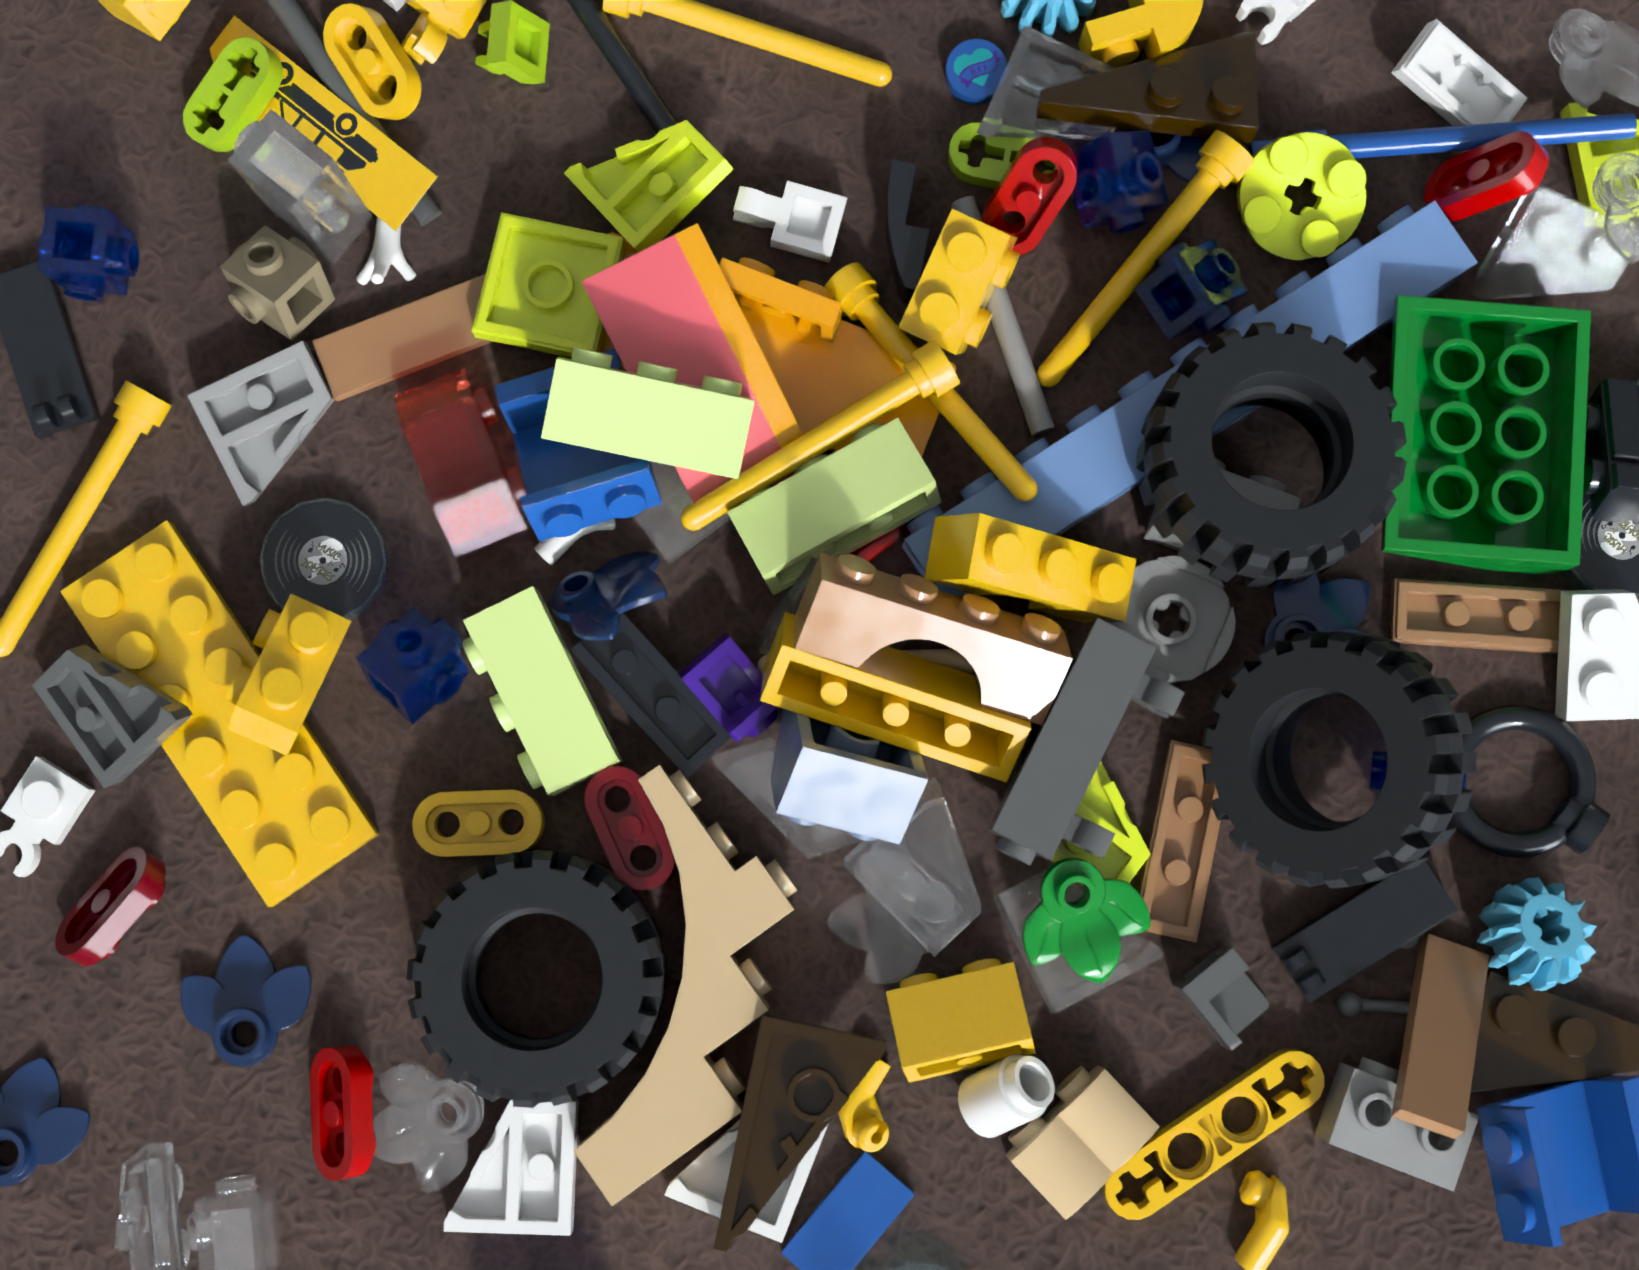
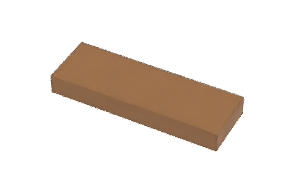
M486 274L312 340L333 398L337 402L492 343L493 341L475 338L471 332Z
M1395 578L1391 580L1388 639L1402 644L1558 654L1561 591L1573 590Z
M1170 740L1147 846L1151 855L1144 863L1138 893L1146 903L1150 914V927L1146 930L1147 932L1197 942L1221 820H1217L1210 802L1219 797L1215 783L1204 784L1202 764H1212V749Z
M1429 933L1422 939L1417 954L1391 1117L1452 1139L1458 1138L1465 1132L1490 955Z

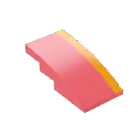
M698 223L581 281L626 371L637 373L638 363L641 361L678 369L676 382L702 387L704 375L743 383L740 395L750 397L755 402L739 474L803 435ZM675 466L693 503L733 479ZM793 471L792 473L788 474L787 476L783 477L782 479H780L779 481L775 482L770 486L773 487L778 483L786 480L787 478L795 475V471Z

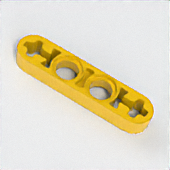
M1282 1049L1274 1052L1153 1134L1143 1147L1116 1170L1102 1186V1194L1106 1203L1117 1215L1128 1220H1141L1152 1215L1311 1107L1321 1097L1324 1089V1073L1320 1064L1311 1055L1297 1049ZM1285 1063L1297 1069L1305 1066L1308 1073L1301 1079L1305 1090L1299 1095L1289 1089L1282 1090L1271 1099L1280 1106V1110L1271 1115L1267 1101L1252 1088V1084L1261 1079L1263 1088L1270 1090L1284 1079L1280 1068ZM1237 1096L1249 1098L1256 1109V1118L1253 1125L1242 1133L1228 1131L1222 1122V1109L1230 1099ZM1181 1133L1196 1135L1203 1146V1154L1200 1161L1189 1169L1174 1167L1168 1158V1147L1171 1140ZM1154 1151L1159 1166L1174 1179L1173 1183L1164 1188L1161 1179L1156 1176L1141 1188L1146 1197L1141 1203L1135 1204L1128 1197L1118 1201L1116 1194L1123 1188L1119 1177L1129 1171L1135 1178H1140L1154 1168L1144 1158Z

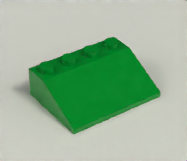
M1398 295L1394 298L1390 390L1398 405L1389 413L1391 422L1401 421L1404 423L1407 443L1395 453V456L1402 457L1407 463L1403 482L1391 491L1397 500L1389 515L1382 521V552L1485 570L1555 575L1580 565L1591 310Z

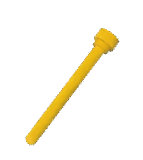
M603 0V11L628 19L630 14L641 17L645 11L877 87L887 85L892 78V70L885 62L694 0Z
M1215 130L1199 150L1201 159L1195 165L1198 169L1197 174L1038 368L1037 377L1042 386L1053 387L1060 382L1218 187L1225 189L1231 181L1238 183L1254 164L1253 157L1237 141L1227 134Z
M858 262L844 266L828 280L824 287L834 294V301L842 303L841 316H848L852 321L859 319L904 370L903 365L913 360L911 353L918 348L879 305L880 296L875 291L877 283L864 267ZM954 388L938 398L934 393L927 396L1017 500L1027 502L1036 496L1038 491L1036 481Z
M935 340L911 353L913 360L903 365L905 370L903 374L739 474L738 479L733 478L684 508L680 516L682 525L691 531L701 529L745 502L754 494L766 489L919 394L924 399L934 393L938 398L960 384V381L948 358Z
M127 380L124 382L113 401L119 405L113 414V417L118 419L0 619V657L9 655L15 648L141 432L148 435L153 425L160 427L172 407L170 404Z

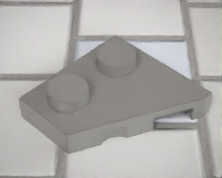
M304 341L187 395L243 506H247L257 500L335 400L308 344Z

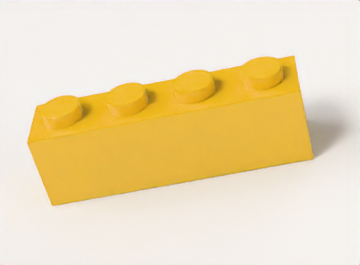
M788 612L784 613L764 664L760 701L1007 782L1029 735L1031 723L981 707L975 675L889 646L872 654L858 668L795 649V615Z

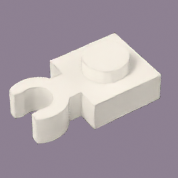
M36 756L1 809V812L14 819L15 823L10 830L0 832V857L4 854L8 845L15 843L20 847L22 858L13 872L18 877H27L37 868L41 859L39 844L43 838L54 845H61L96 791L44 757Z

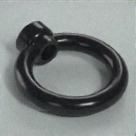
M1525 705L1494 707L1473 716L1470 722L1474 732L1462 735L1465 752H1474L1484 740L1500 732L1522 730L1535 733L1549 741L1563 757L1569 773V793L1553 813L1547 825L1527 832L1506 831L1493 826L1483 819L1474 809L1471 802H1469L1467 811L1456 812L1451 818L1459 831L1479 847L1501 856L1516 858L1534 857L1549 853L1563 845L1578 855L1585 852L1605 828L1609 821L1610 813L1594 803L1596 795L1595 767L1590 752L1578 733L1554 714ZM1464 773V779H1463V785H1462L1463 788H1466V784H1465V774H1466V773Z

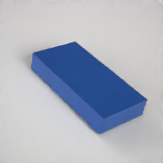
M863 1150L782 1247L781 1254L800 1270H853L914 1197L915 1192L870 1152Z

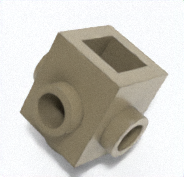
M265 225L246 243L237 247L232 255L220 266L232 291L228 295V299L237 312L253 324L258 323L260 320L291 341L335 300L321 264L312 250L298 238L291 237L287 240Z

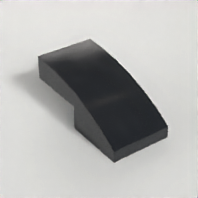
M892 159L886 204L887 248L896 287L902 302L909 304L921 277L930 229L906 225L917 164Z

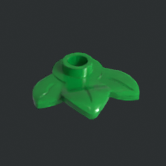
M1065 858L1051 865L1044 873L1039 888L1041 901L1024 920L1022 941L1027 957L1032 965L1045 964L1062 954L1067 964L1079 976L1095 983H1103L1118 964L1121 951L1119 936L1137 934L1148 930L1150 927V914L1146 903L1138 891L1128 882L1121 879L1103 878L1099 870L1086 860ZM1075 882L1083 883L1084 891L1082 896L1075 902H1066L1065 891L1067 887Z

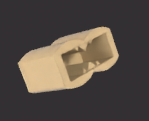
M1096 1065L1090 1072L1083 1066L1075 1069L1055 1090V1094L1061 1101L1043 1118L1040 1116L1016 1127L1008 1137V1140L1014 1147L1005 1156L1065 1220L1091 1199L1110 1176L1134 1156L1160 1127L1109 1072L1099 1065Z

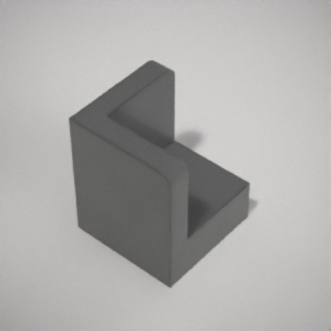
M1220 945L1172 986L1219 1044L1232 1051L1242 1043L1237 1034L1269 1008V1002L1245 973L1249 967L1235 949Z

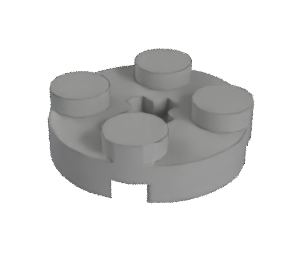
M1172 555L1146 561L1137 566L1134 570L1126 622H1108L1157 647L1144 673L1168 684L1193 680L1216 666L1227 653L1234 637L1236 619L1233 607L1230 608L1229 598L1223 590L1225 586L1220 579L1209 576L1210 568L1196 561L1191 565L1182 557ZM1170 603L1180 607L1178 618L1186 623V627L1183 633L1172 631L1168 637H1165L1158 632L1159 623L1153 620V613L1155 609L1158 611L1166 610Z

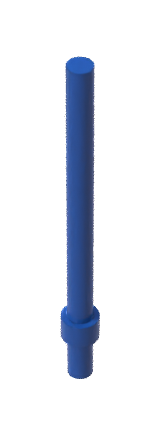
M1634 113L1337 135H1327L1326 129L1304 130L1300 132H1312L1329 136L1347 147L1354 158L1468 151L1518 131L1531 134L1541 145L1633 139L1636 135L1637 121ZM1276 139L1252 141L1249 144L1250 155L1253 156L1256 151Z

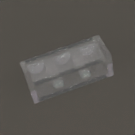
M272 109L260 122L255 121L249 124L238 136L234 145V153L227 159L280 222L335 264L374 217L334 159Z

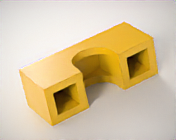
M982 513L936 516L924 578L932 583L972 594L1003 595L1030 600L1028 609L1069 620L1093 622L1096 618H1100L1106 622H1126L1136 559Z

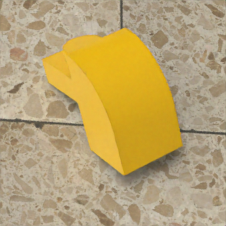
M1127 0L1130 9L1085 22L1078 43L1085 66L1103 61L1105 68L1120 67L1135 60L1140 55L1139 50L1144 49L1147 59L1183 50L1201 13L1203 0Z

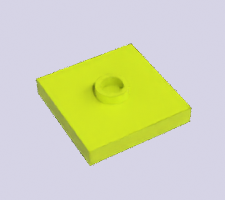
M501 212L471 332L475 338L569 358L572 357L573 347L600 352L605 328L581 281L622 261L626 247L624 238Z

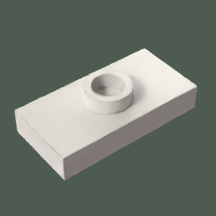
M1437 19L1426 24L1391 72L1452 126L1511 122L1528 99Z

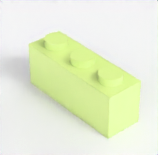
M573 347L571 359L563 357L556 359L541 438L715 475L739 478L755 402L750 397L740 395L743 383L704 375L702 387L676 382L678 369L641 361L638 363L637 373L610 368L612 355Z
M896 418L885 425L876 423L865 427L852 438L851 444L829 456L821 454L796 469L795 475L773 487L769 486L754 494L727 513L773 595H776L810 576L820 552L837 558L841 554H850L942 502L934 477L899 418Z
M534 586L463 620L470 634V637L462 640L463 648L478 675L488 671L498 694L489 698L490 703L503 729L506 732L514 728L516 729L526 749L525 752L517 755L527 780L534 790L544 786L548 795L556 796L592 778L599 771L623 762L541 593Z

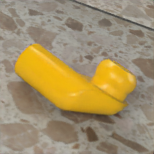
M882 1059L875 1062L838 1112L846 1139L855 1148L866 1152H875L882 1149L889 1138L888 1125L882 1118L874 1095L891 1067Z
M1253 1170L1246 1174L1239 1192L1241 1201L1244 1204L1256 1207L1255 1223L1236 1252L1235 1259L1245 1270H1266L1289 1232L1287 1195L1285 1186L1275 1175H1271L1269 1178L1263 1172Z

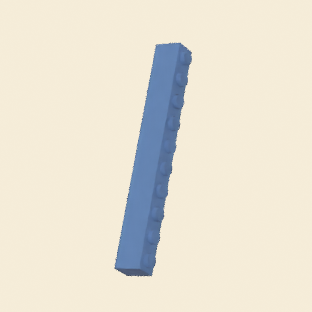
M1435 200L1414 213L1410 205H1406L1377 226L1381 233L1380 236L1364 246L1358 238L1349 241L1325 259L1330 266L1328 269L1312 279L1306 271L1299 273L1274 291L1278 301L1261 312L1252 304L1228 319L1222 327L1225 331L1234 328L1240 332L1242 337L1252 323L1273 322L1276 325V333L1284 334L1291 323L1300 324L1312 328L1311 338L1323 343L1331 334L1347 343V347L1343 351L1344 353L1393 322L1394 298L1398 295L1430 298L1460 279L1478 262ZM1202 337L1194 340L1170 358L1174 367L1156 379L1150 371L1139 375L1118 391L1122 398L1120 402L1104 412L1100 410L1097 404L1075 416L1065 425L1070 434L1049 446L1045 438H1042L1018 453L1015 459L1036 481L1038 486L1037 494L1032 500L1027 502L1017 500L999 479H996L992 472H989L960 491L965 501L943 513L939 506H935L910 522L907 528L911 535L904 539L902 548L920 576L923 578L925 576L936 516L982 513L1059 536L1142 483L1146 478L1145 472L1136 469L1137 449L1144 440L1141 429L1146 416L1172 373L1177 371L1184 358L1198 346L1207 348L1209 345H1206ZM1241 406L1227 410L1216 421L1212 430V437L1260 406ZM935 584L938 590L963 597L965 594H969V592Z

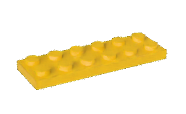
M166 520L60 591L102 655L186 705L193 715L161 746L268 907H274L380 834L305 721L288 756L227 730L235 704L224 700L241 664L254 669L260 653L172 522Z

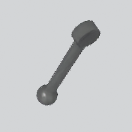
M1352 991L1342 993L1337 1000L1338 1010L1347 1017L1356 1016L1361 1011L1408 1014L1410 1001L1360 998L1358 994Z

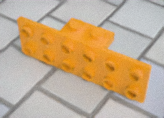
M614 232L609 233V235L623 237L622 235H619ZM625 238L626 247L622 260L638 253ZM722 257L719 266L803 435L905 372L869 330L841 320L842 303L833 300L834 294L829 289L805 280L799 281L797 286L774 277L775 271L772 268L754 259L740 258L739 263ZM606 330L600 353L614 349ZM950 362L953 369L956 371L955 364ZM918 394L869 425L876 423L885 425L899 418L922 457L940 411L927 397L923 399ZM858 432L829 450L836 452L851 444L852 438Z

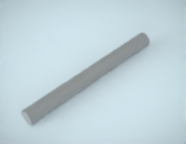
M974 196L960 198L951 204L952 209L977 220H982ZM995 286L986 307L988 311L993 313L991 322L1030 434L1033 437L1054 430L1055 426L1006 287L1002 289Z

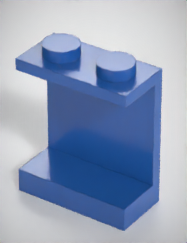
M615 348L601 352L613 356L610 368L625 371ZM555 367L494 385L498 405L513 434L527 495L520 497L522 509L539 542L553 537L571 536L583 528L615 518L633 517L645 509L663 504L651 461L541 438Z
M1612 1075L1572 1080L1476 1107L1482 1132V1143L1486 1152L1496 1200V1211L1500 1220L1504 1241L1554 1248L1563 1245L1560 1227L1608 1211L1639 1214V1076Z

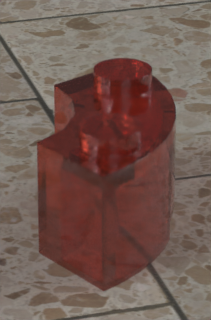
M463 368L394 395L400 426L420 470L431 508L455 557L526 530L527 526L520 507V497L527 495L524 481L517 466L510 469L505 467L489 426L500 420L486 386L474 389L466 369Z

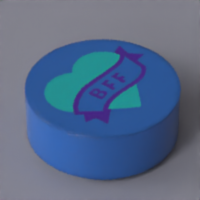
M970 39L958 44L951 51L946 63L945 81L949 91L959 101L970 105H981L992 101L1000 94L1005 85L1008 72L1006 58L995 44L987 40Z

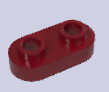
M621 766L605 768L596 773L586 787L584 803L588 816L615 876L632 889H654L667 881L674 870L676 862L664 825L638 780L641 777L636 772ZM616 787L626 789L630 795L628 807L620 812L611 811L606 804L608 792ZM642 845L650 846L656 854L654 866L646 871L635 868L631 859L633 851Z
M131 847L119 854L62 920L55 939L57 952L84 967L91 966L111 956L119 946L122 936L145 910L152 908L162 897L166 887V868L164 862L140 847Z

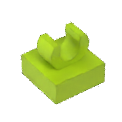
M512 0L493 3L491 5L490 20L483 22L478 28V33L488 39L487 55L477 56L475 64L493 74H505L519 83H545L550 23Z

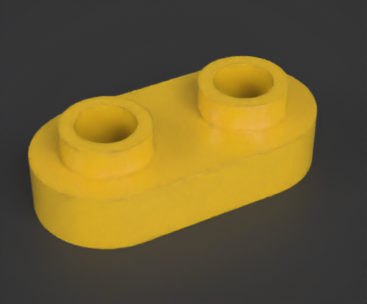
M351 3L335 8L328 16L324 26V46L328 56L362 109L369 115L382 119L401 120L408 117L416 109L421 97L420 76L382 15L372 8ZM366 31V43L360 48L358 43L359 37ZM396 81L397 89L395 96L393 98L391 95V88L394 82Z
M518 790L435 793L419 804L412 821L413 834L418 844L428 853L441 857L505 855L513 852H526L540 840L545 826V817L540 804L531 795ZM509 810L519 811L524 819L523 828L514 835L507 834L501 826V819ZM446 812L454 813L460 822L459 830L451 837L443 836L437 827L440 816Z

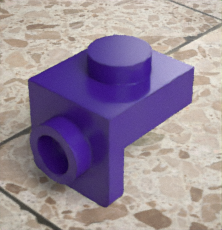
M726 632L679 672V677L735 742L740 741L746 735L749 738H753L761 734L778 716L777 706L760 701L762 673Z

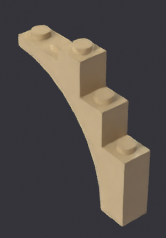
M661 765L655 767L638 781L664 825L680 874L686 922L683 972L669 1027L646 1074L621 1107L574 1150V1153L611 1206L618 1203L742 1112L743 1102L738 1095L746 1090L743 1081L725 1057L715 1063L709 1053L769 1010V1004L763 996L772 988L750 957L740 964L733 954L792 912L795 907L788 897L798 891L776 859L765 866L760 858L755 856L736 870L730 859L739 852L717 821L706 828L692 808L702 801L696 790L680 769L669 775Z

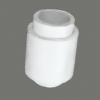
M1010 1055L969 1075L962 1081L958 1091L959 1108L965 1122L974 1132L987 1138L997 1137L1040 1117L1053 1100L1055 1093L1054 1081L1049 1069L1038 1058Z

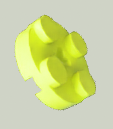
M1300 132L1279 137L1253 154L1252 157L1255 162L1238 182L1236 199L1238 211L1241 213V219L1247 229L1246 231L1259 247L1285 259L1304 260L1328 256L1339 245L1347 241L1357 228L1366 205V173L1347 147L1323 134ZM1304 178H1307L1313 182L1311 192L1318 196L1313 208L1304 207L1299 215H1295L1290 211L1292 200L1284 196L1285 190L1288 185L1300 186Z

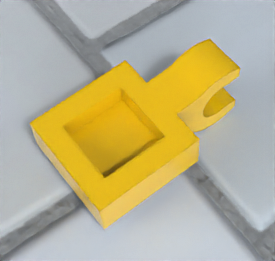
M407 0V4L421 13L401 44L407 56L419 65H422L424 60L434 64L445 47L447 33L457 39H464L487 0Z

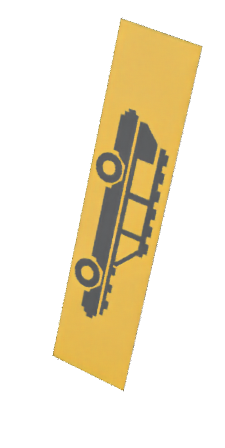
M234 15L210 47L213 63L229 42L240 37H251L271 49L280 58L283 67V79L277 92L258 118V121L392 229L397 231L438 176ZM249 60L242 67V71L252 79L260 70L255 63Z

